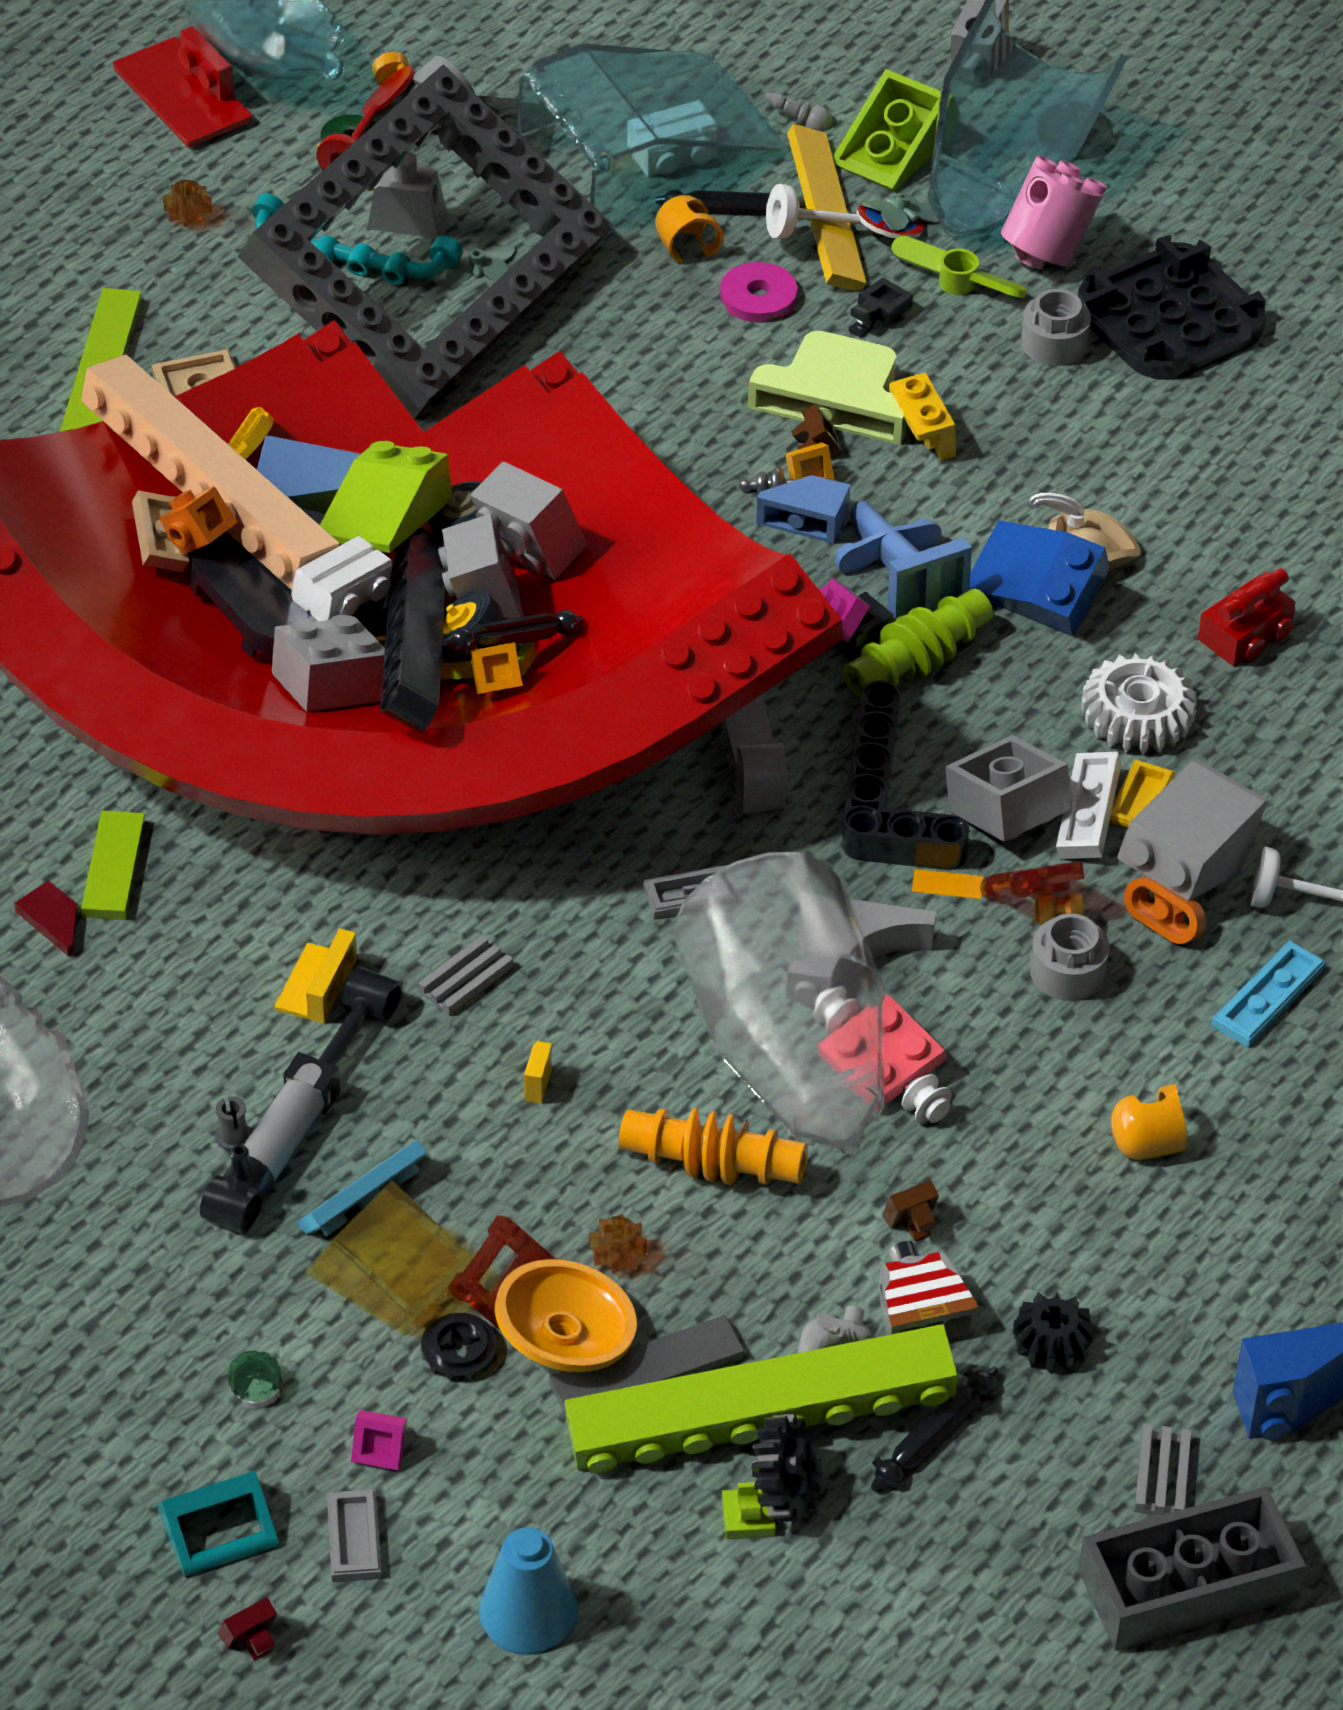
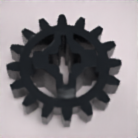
M796 1414L773 1415V1417L765 1418V1427H758L757 1430L760 1443L753 1444V1450L758 1457L752 1460V1476L758 1479L754 1484L755 1490L761 1489L762 1491L760 1505L761 1507H768V1517L770 1519L777 1518L778 1522L801 1521V1519L809 1518V1509L816 1508L817 1505L814 1492H820L821 1489L816 1479L818 1476H822L821 1459L816 1457L819 1453V1448L812 1447L814 1433L812 1430H805L806 1420L804 1418H797Z

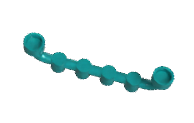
M263 193L258 196L251 209L256 219V229L284 205L281 199L269 193ZM322 235L319 239L313 237L311 243L331 262L335 259L347 261L346 268L350 273L363 277L367 275L370 267L382 270L381 274L384 280L392 285H401L406 276L422 279L434 277L445 268H455L463 255L461 244L449 236H438L429 250L431 261L425 263L411 261L407 255L400 252H394L391 256L376 253L372 247L362 243L357 244L355 247L343 245L329 235Z

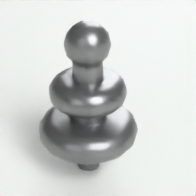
M777 466L773 468L771 478H769L766 472L761 471L757 475V480L741 479L739 489L745 493L757 490L759 494L761 491L794 480L785 479L783 469Z

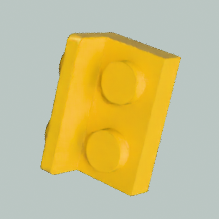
M926 372L891 382L889 384V391L902 411L915 438L919 441L923 440L928 450L934 448L940 460L956 457L955 423Z

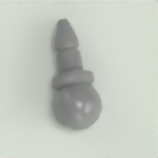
M769 92L765 94V99L774 108L782 110L792 117H797L795 123L797 125L803 124L807 128L818 131L827 130L832 125V115L823 106L815 105L811 107L810 102L807 100L801 106L800 103L790 98L786 99L782 94Z

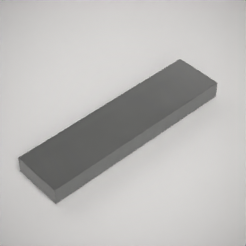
M723 1315L631 1347L620 1360L606 1368L589 1372L562 1371L550 1375L549 1385L566 1416L564 1400L715 1370L743 1360L744 1349L726 1316Z

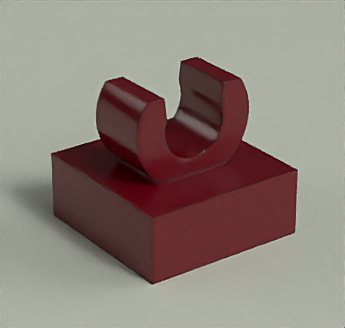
M268 1597L223 1620L218 1635L228 1649L243 1641L244 1647L252 1659L256 1661L271 1653V1648L275 1647V1643L266 1628L272 1626L277 1613Z

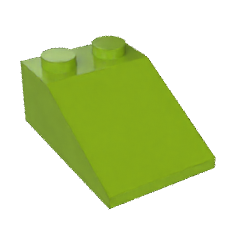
M885 69L834 153L833 160L835 166L895 192L942 147L960 117L950 95Z
M390 441L372 443L368 449L354 459L320 526L336 539L340 545L357 536H361L373 546V550L378 549L381 552L391 553L448 504V500L452 496L448 454L433 452L428 447L408 448L395 446Z

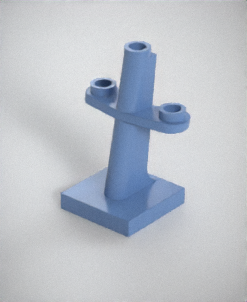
M867 501L859 502L852 507L849 515L853 521L854 529L863 540L842 545L835 554V565L843 574H849L880 559L889 569L888 610L894 614L893 622L898 617L907 615L910 610L917 607H923L934 612L938 609V603L941 599L947 596L957 598L970 590L972 547L964 537L920 552L919 550L934 546L941 537L942 530L934 521L919 519L912 524L893 527Z

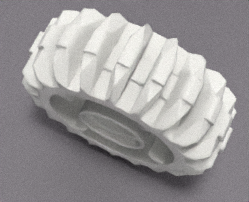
M1135 652L1132 659H1125L1123 656L1118 655L1114 663L1104 660L1100 669H1093L1089 680L1086 681V685L1083 688L1081 709L1083 716H1085L1087 728H1094L1096 739L1107 736L1109 748L1120 742L1123 743L1125 754L1131 749V746H1139V751L1144 755L1148 746L1152 745L1153 749L1160 754L1164 743L1175 747L1179 738H1186L1189 728L1192 727V723L1195 721L1197 697L1196 691L1193 690L1191 679L1184 678L1182 668L1171 669L1169 660L1161 663L1156 662L1153 654L1148 659H1140Z

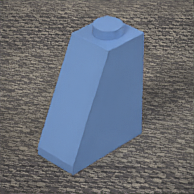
M266 435L257 470L299 508L316 510L326 514L351 464L360 454Z

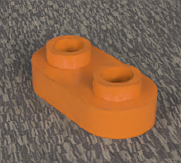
M1147 876L1131 881L1126 887L1124 903L1130 915L1167 940L1176 944H1184L1196 940L1203 934L1206 927V916L1203 908L1195 900L1188 901ZM1149 891L1153 892L1155 903L1150 900ZM1184 913L1189 918V926L1184 921Z

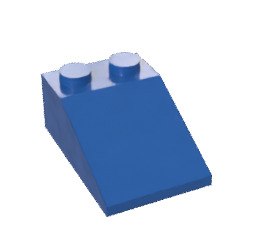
M998 520L971 571L970 589L980 590L985 594L990 603L1074 636L1110 570L1106 548L1068 532Z
M1343 1322L1242 1339L1233 1395L1249 1439L1264 1437L1266 1440L1281 1439L1288 1435L1289 1432L1298 1430L1343 1399Z

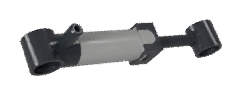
M361 966L355 968L346 983L342 997L343 1007L351 1010L319 1059L301 1052L296 1054L283 1073V1088L245 1144L236 1145L231 1149V1164L224 1175H216L209 1182L200 1204L201 1218L241 1234H247L261 1212L264 1197L320 1113L326 1115L339 1096L340 1077L339 1067L336 1066L366 1020L375 1019L385 1024L389 1021L400 1004L403 992L402 982Z

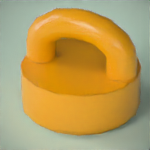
M387 52L375 59L372 64V72L376 82L380 85L396 71L410 65L404 54Z

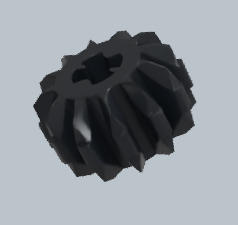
M1058 1290L1049 1299L1038 1292L1033 1299V1303L1023 1301L1022 1306L1019 1308V1314L1016 1320H1014L1012 1332L1014 1339H1016L1018 1355L1028 1354L1030 1367L1040 1363L1041 1360L1046 1361L1045 1366L1049 1374L1055 1367L1056 1362H1060L1068 1371L1074 1365V1359L1084 1362L1085 1357L1088 1355L1090 1344L1093 1343L1095 1332L1093 1324H1091L1089 1308H1078L1079 1303L1076 1296L1066 1301L1061 1299Z

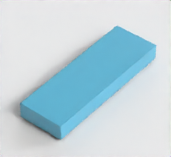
M1289 940L1212 1018V1026L1249 1048L1325 970L1326 962Z

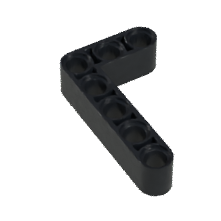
M883 680L870 682L863 688L843 816L842 850L851 859L941 870L960 868L966 862L970 831L969 825L965 820L949 814L886 808L898 727L900 692L890 682Z

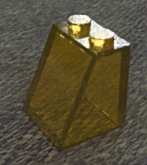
M391 1181L330 1242L306 1274L403 1334L412 1324L421 1329L439 1310L433 1302L442 1293L450 1299L469 1279L463 1271L474 1258L398 1185Z

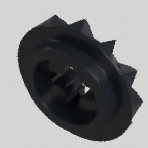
M468 1313L447 1314L433 1321L424 1331L421 1339L422 1360L427 1361L432 1374L436 1372L444 1373L449 1381L454 1376L465 1375L470 1381L474 1373L480 1370L487 1372L490 1362L496 1358L497 1337L493 1328L478 1316ZM453 1335L457 1336V1339L461 1341L463 1346H468L466 1347L465 1357L458 1355L455 1350H450L452 1349Z

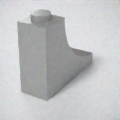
M805 892L787 972L786 998L794 999L803 1005L812 1006L816 1004L818 997L824 991L830 988H837L853 969L867 960L886 953L902 950L932 951L936 912Z

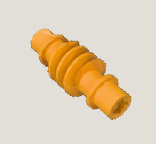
M696 1107L692 1108L688 1120L669 1117L667 1109L659 1108L656 1114L627 1109L619 1132V1149L646 1154L651 1163L658 1164L661 1158L682 1161L685 1165L687 1176L695 1179L702 1169L705 1180L714 1182L721 1172L722 1181L727 1185H732L740 1173L758 1176V1182L766 1185L770 1182V1179L800 1184L804 1177L808 1158L807 1143L779 1138L778 1131L769 1129L766 1135L749 1132L748 1119L745 1120L741 1131H736L735 1115L729 1114L723 1127L718 1128L717 1112L711 1110L705 1124L702 1125L700 1124L699 1108Z

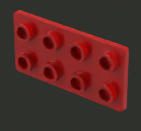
M193 26L180 31V40L177 37H172L113 61V70L188 148L252 122V114L233 95L231 65Z

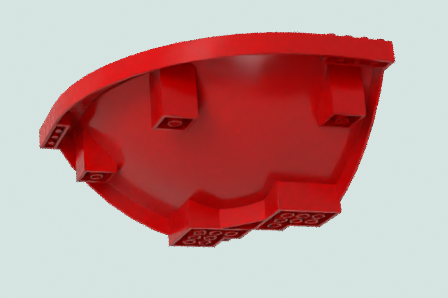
M335 320L305 340L297 333L283 343L235 369L174 396L227 444L253 408L262 407L274 418L273 425L267 434L268 436L359 454L368 449L372 443L378 441H390L395 446L408 448L428 447L433 452L448 454L451 486L470 481L483 482L504 461L563 489L588 546L556 580L540 572L533 574L521 563L511 558L509 559L518 579L524 616L542 613L554 614L561 610H571L576 615L583 616L585 622L580 625L578 632H574L571 635H561L557 632L549 639L531 641L535 644L537 657L525 675L521 676L523 686L477 694L475 678L440 680L438 708L433 719L422 733H417L380 712V702L306 712L272 674L273 656L257 651L255 657L252 658L241 649L243 635L206 593L198 596L194 595L190 588L193 551L187 553L189 562L183 572L143 566L132 505L133 498L138 490L170 497H177L183 492L104 421L77 429L40 436L0 440V670L12 684L58 726L110 762L171 793L238 816L300 829L318 830L320 834L325 831L369 835L441 832L507 821L578 800L645 770L697 739L843 639L841 617L791 553L785 555L770 550L745 536L691 492L632 431L583 372L578 373L561 350L531 370L524 365L425 432L413 419L356 342L352 343ZM265 438L246 459L256 470ZM428 521L421 526V528L432 533ZM382 552L392 560V552ZM446 588L444 610L457 600L456 596L449 597ZM385 624L384 633H382V634H380V635H378V636H386V624Z

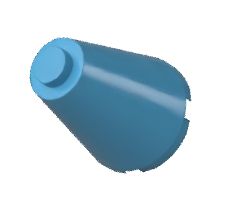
M526 1527L511 1532L505 1538L480 1599L479 1620L485 1632L498 1647L515 1654L536 1655L547 1651V1649L560 1642L562 1643L571 1635L578 1619V1602L548 1535L539 1529Z

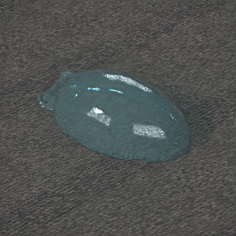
M184 0L186 13L197 31L228 63L249 77L296 80L316 70L321 72L327 79L335 81L343 73L344 63L335 51L343 43L344 28L339 24L335 27L333 23L336 16L321 0Z

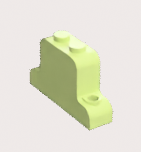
M812 331L804 337L791 365L787 367L773 364L761 365L754 370L749 380L748 408L805 421L802 411L816 404L836 430L901 445L906 434L907 422L892 393L889 391V384L894 382L896 354L887 346L825 331Z

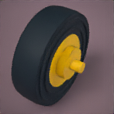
M482 590L470 592L455 600L444 610L443 640L448 638L449 632L456 628L466 627L472 630L478 624L500 621L502 618L500 606L491 595ZM442 642V658L445 660H458L470 654V651L458 653L452 648L444 646Z

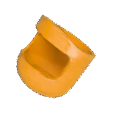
M679 195L666 201L657 212L655 218L656 232L676 262H683L672 246L674 238L680 233L695 234L705 256L714 255L722 247L725 240L724 231L716 219L708 215V209L699 199L690 195ZM707 223L715 227L716 233L713 242L708 246L701 240V234L706 228Z
M1176 1084L1161 1086L1158 1089L1157 1102L1142 1103L1132 1094L1124 1097L1115 1105L1111 1115V1129L1115 1143L1123 1155L1132 1160L1139 1161L1181 1153L1186 1150L1187 1131Z

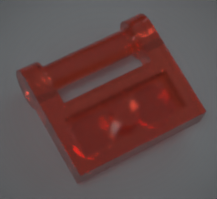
M1082 861L989 875L982 880L980 891L984 898L998 901L1004 899L1007 895L1014 898H1025L1029 895L1071 890L1070 881L1085 879Z
M501 1215L496 1216L488 1227V1237L463 1273H456L448 1285V1290L453 1297L459 1301L469 1303L499 1330L500 1328L495 1316V1301L503 1280L512 1271L527 1263L556 1259L514 1221ZM507 1245L515 1253L488 1291L479 1281L503 1246Z

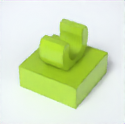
M755 1482L738 1483L737 1489L722 1490L726 1540L775 1536V1519L768 1517V1507H761L762 1491L761 1489L755 1490Z

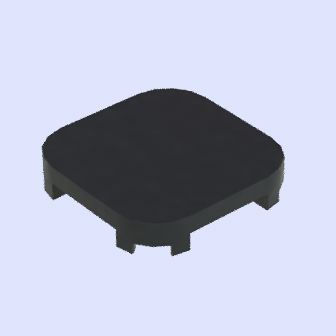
M1171 235L1157 238L1155 251L1105 273H1101L1093 266L1084 273L1083 282L1078 289L1077 295L1090 311V329L1132 369L1143 376L1157 380H1174L1188 376L1243 351L1258 342L1265 327L1266 300L1260 291L1249 295L1210 259V245L1202 240L1198 241L1197 246L1184 242H1171Z
M302 509L317 524H321L325 516L324 513L316 510ZM225 531L211 543L193 551L190 588L195 596L206 593L243 635L241 649L252 658L255 657L257 651L273 656L276 626L291 625L292 622L297 620L318 621L311 615L310 610L305 611L293 601L291 596L292 590L248 552L228 532ZM389 590L382 599L378 601L369 600L359 606L356 612L351 615L352 617L355 616L374 637L384 633L385 624L387 623Z

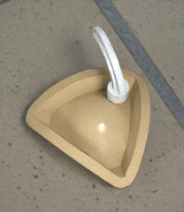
M1039 493L1031 497L1030 506L1033 508H1039L1043 504L1063 512V514L1057 515L1050 520L1048 529L1068 532L1105 547L1110 570L1123 566L1141 555V549L1134 536L1114 517L1101 511L1083 509V506L1077 500L1062 494Z

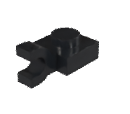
M885 278L880 279L859 294L858 305L854 306L850 313L851 316L858 320L849 327L848 331L861 338L873 329L878 319L889 324L912 307L914 295Z

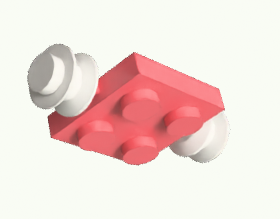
M846 987L827 989L818 997L815 1004L814 1019L818 1023L827 1022L826 1029L830 1034L829 1037L817 1045L819 1055L875 1111H878L905 1091L902 1107L906 1111L916 1109L915 1120L919 1124H923L928 1120L931 1123H935L948 1113L952 1097L951 1091L947 1087L937 1089L939 1084L938 1078L933 1074H928L946 1061L945 1050L891 996L885 995L865 1011H863V1004L860 1000H850V991Z

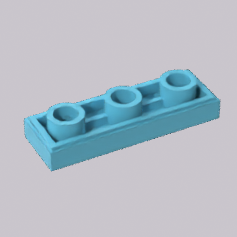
M419 1139L415 1140L296 1221V1223L306 1234L309 1233L311 1235L321 1229L323 1234L327 1236L349 1221L344 1214L347 1210L357 1204L359 1209L363 1211L381 1199L384 1194L380 1187L393 1180L396 1186H399L418 1173L420 1170L415 1163L424 1158L427 1151Z

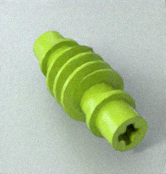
M973 588L957 598L947 596L941 599L938 603V609L934 612L923 607L913 608L907 615L900 616L895 622L885 625L880 631L879 644L869 643L865 645L861 650V656L844 666L843 677L847 687L854 695L861 698L863 688L870 682L883 680L896 686L899 682V677L902 676L911 683L915 679V674L918 677H925L930 673L931 669H938L944 662L953 660L956 656L955 643H968L974 638L978 628L992 620L993 609L988 598L980 590Z

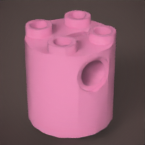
M1037 155L1001 230V235L1011 243L1016 254L1015 257L1031 267L1043 269L1046 261L1060 266H1069L1107 186L1090 177L1085 179L1079 176L1081 169L1070 162L1060 160L1057 166L1054 161Z

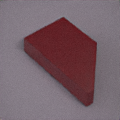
M48 880L15 902V912L64 954L70 956L74 951L75 928L78 917L77 904Z

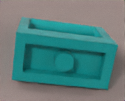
M256 1471L163 1500L157 1505L160 1518L184 1577L279 1547L277 1535ZM244 1497L248 1498L261 1532L189 1555L178 1519Z

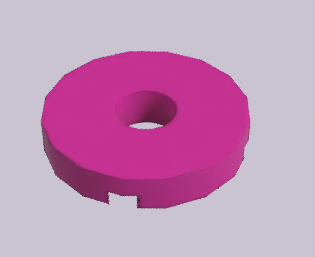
M752 262L741 264L730 269L722 278L720 285V300L726 306V310L732 316L749 322H770V318L779 316L780 319L788 315L795 307L798 297V286L795 278L786 269L772 263ZM763 289L768 293L759 296L751 294L749 291Z

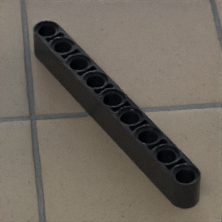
M421 527L392 551L391 563L393 565L390 575L380 712L417 733H422L427 728L439 705L445 585L442 573L446 572L438 550L444 547V540Z

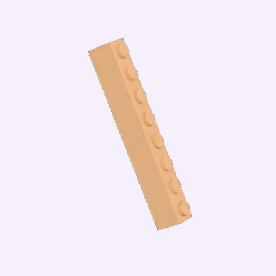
M127 354L87 367L81 401L183 493L191 489L193 494L196 495L215 486L238 522L226 532L291 590L297 569L339 547V542Z

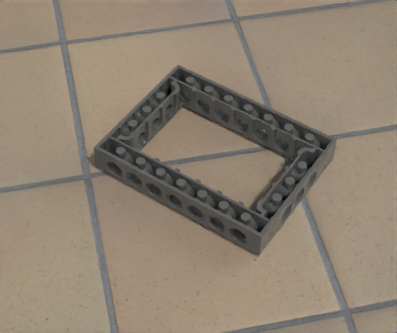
M443 64L251 234L239 253L238 258L316 331L335 320L352 343L356 342L413 419H416L590 254L614 224ZM439 125L441 129L438 137L441 144L449 152L453 150L474 170L472 174L477 178L481 177L502 197L501 201L505 205L509 203L530 223L529 227L534 232L544 237L428 346L423 348L315 247L311 240L321 230L326 232L345 208L349 211L365 190L369 187L374 189L383 175L392 166L396 169L413 147L417 146L419 148L422 146L432 130Z

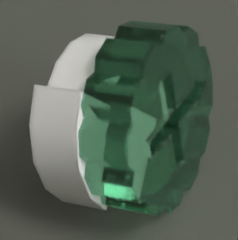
M255 1350L244 1352L231 1362L230 1370L228 1371L229 1386H231L233 1394L243 1400V1407L251 1409L264 1408L278 1399L280 1396V1382L282 1380L281 1367L275 1357H270V1354L264 1351L259 1353Z

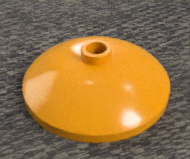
M548 1259L522 1265L503 1280L495 1301V1316L498 1326L510 1344L530 1360L554 1370L589 1372L606 1368L620 1360L627 1353L636 1333L637 1317L635 1309L624 1290L605 1274L577 1262Z

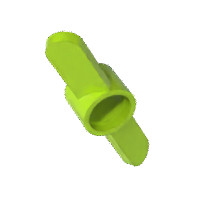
M899 236L892 243V252L897 259L939 274V285L947 293L965 295L975 290L977 283L1014 297L1024 298L1026 295V287L980 270L978 257L969 250L951 249L946 251L909 236Z

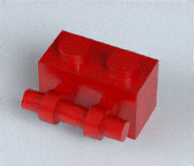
M1279 568L1273 573L1265 572L1262 575H1258L1202 612L1198 640L1234 667L1245 659L1249 661L1255 659L1262 652L1264 646L1274 639L1277 641L1285 639L1294 626L1293 616L1296 601L1280 590V587L1289 581L1287 572Z

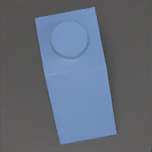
M810 475L761 491L757 497L756 524L834 544L849 512L850 484Z

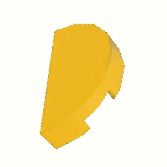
M262 407L253 408L228 445L246 460L268 434L273 425L274 418Z

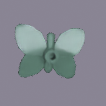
M898 193L894 197H887L885 201L861 202L862 206L882 211L881 217L890 230L894 232L903 231L909 220L916 222L918 219L933 224L939 223L942 220L939 210L928 204L918 202L914 197L903 193Z
M476 245L472 247L470 252L463 248V255L457 266L446 270V282H463L472 275L475 278H480L482 274L490 280H498L509 270L505 262L514 255L515 245L487 247L484 251Z

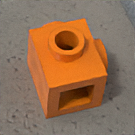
M215 486L196 495L193 494L191 489L180 494L169 502L172 510L159 519L166 529L169 540L178 548L182 555L211 543L238 523Z

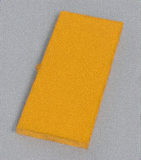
M914 869L911 892L981 899L984 876Z

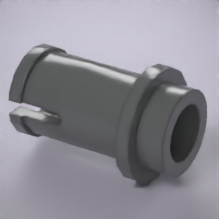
M233 1096L228 1097L229 1110L226 1111L224 1098L216 1106L218 1127L215 1131V1140L220 1148L231 1151L236 1145H244L251 1135V1129L246 1124L245 1103L242 1099Z

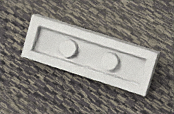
M1118 752L1076 753L1070 780L1071 810L1063 813L1056 844L1059 859L1102 858L1121 769V760Z

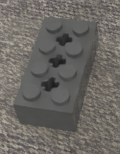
M1265 1486L1085 1536L1082 1540L1078 1571L1113 1648L1117 1651L1297 1600L1300 1598L1306 1564L1268 1487Z

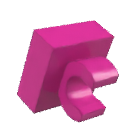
M360 1410L355 1419L351 1462L399 1470L404 1453L407 1418Z

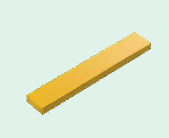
M792 124L787 135L806 208L810 210L848 213L827 134ZM810 219L826 284L852 291H862L866 285V279L851 223Z

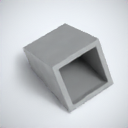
M1194 759L1131 820L1117 859L1190 901L1235 877L1241 871L1268 799L1202 761Z

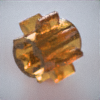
M178 181L171 185L172 195H163L164 211L168 212L170 222L177 221L184 225V227L198 222L204 223V213H212L211 197L207 196V187L200 186L196 181Z
M623 1214L606 1220L599 1219V1233H589V1249L594 1251V1265L604 1264L611 1268L612 1274H616L618 1270L627 1267L636 1270L637 1256L647 1255V1239L642 1237V1224L640 1222L634 1224L630 1219L624 1217Z

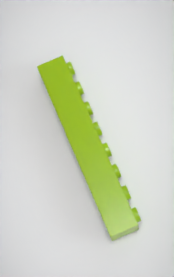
M944 1324L567 1399L564 1400L566 1422L577 1471L588 1469L592 1473H603L612 1470L620 1463L632 1461L643 1464L653 1463L668 1454L683 1451L688 1454H697L707 1451L713 1445L733 1442L734 1444L753 1442L759 1438L757 1433L758 1427H765L764 1419L773 1417V1415L796 1414L797 1418H804L806 1420V1427L822 1423L841 1425L851 1421L856 1416L871 1413L885 1416L899 1411L902 1407L921 1403L925 1406L939 1405L950 1397L956 1396L957 1372Z

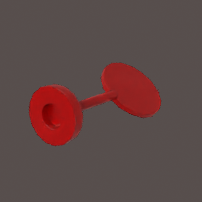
M405 66L396 71L370 95L362 108L364 117L352 136L332 134L320 143L317 148L316 157L322 170L366 132L376 114L388 106L407 87L415 74V69L412 66Z

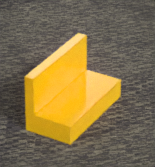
M339 928L329 948L307 942L274 1006V1010L325 1024L357 961L356 933Z

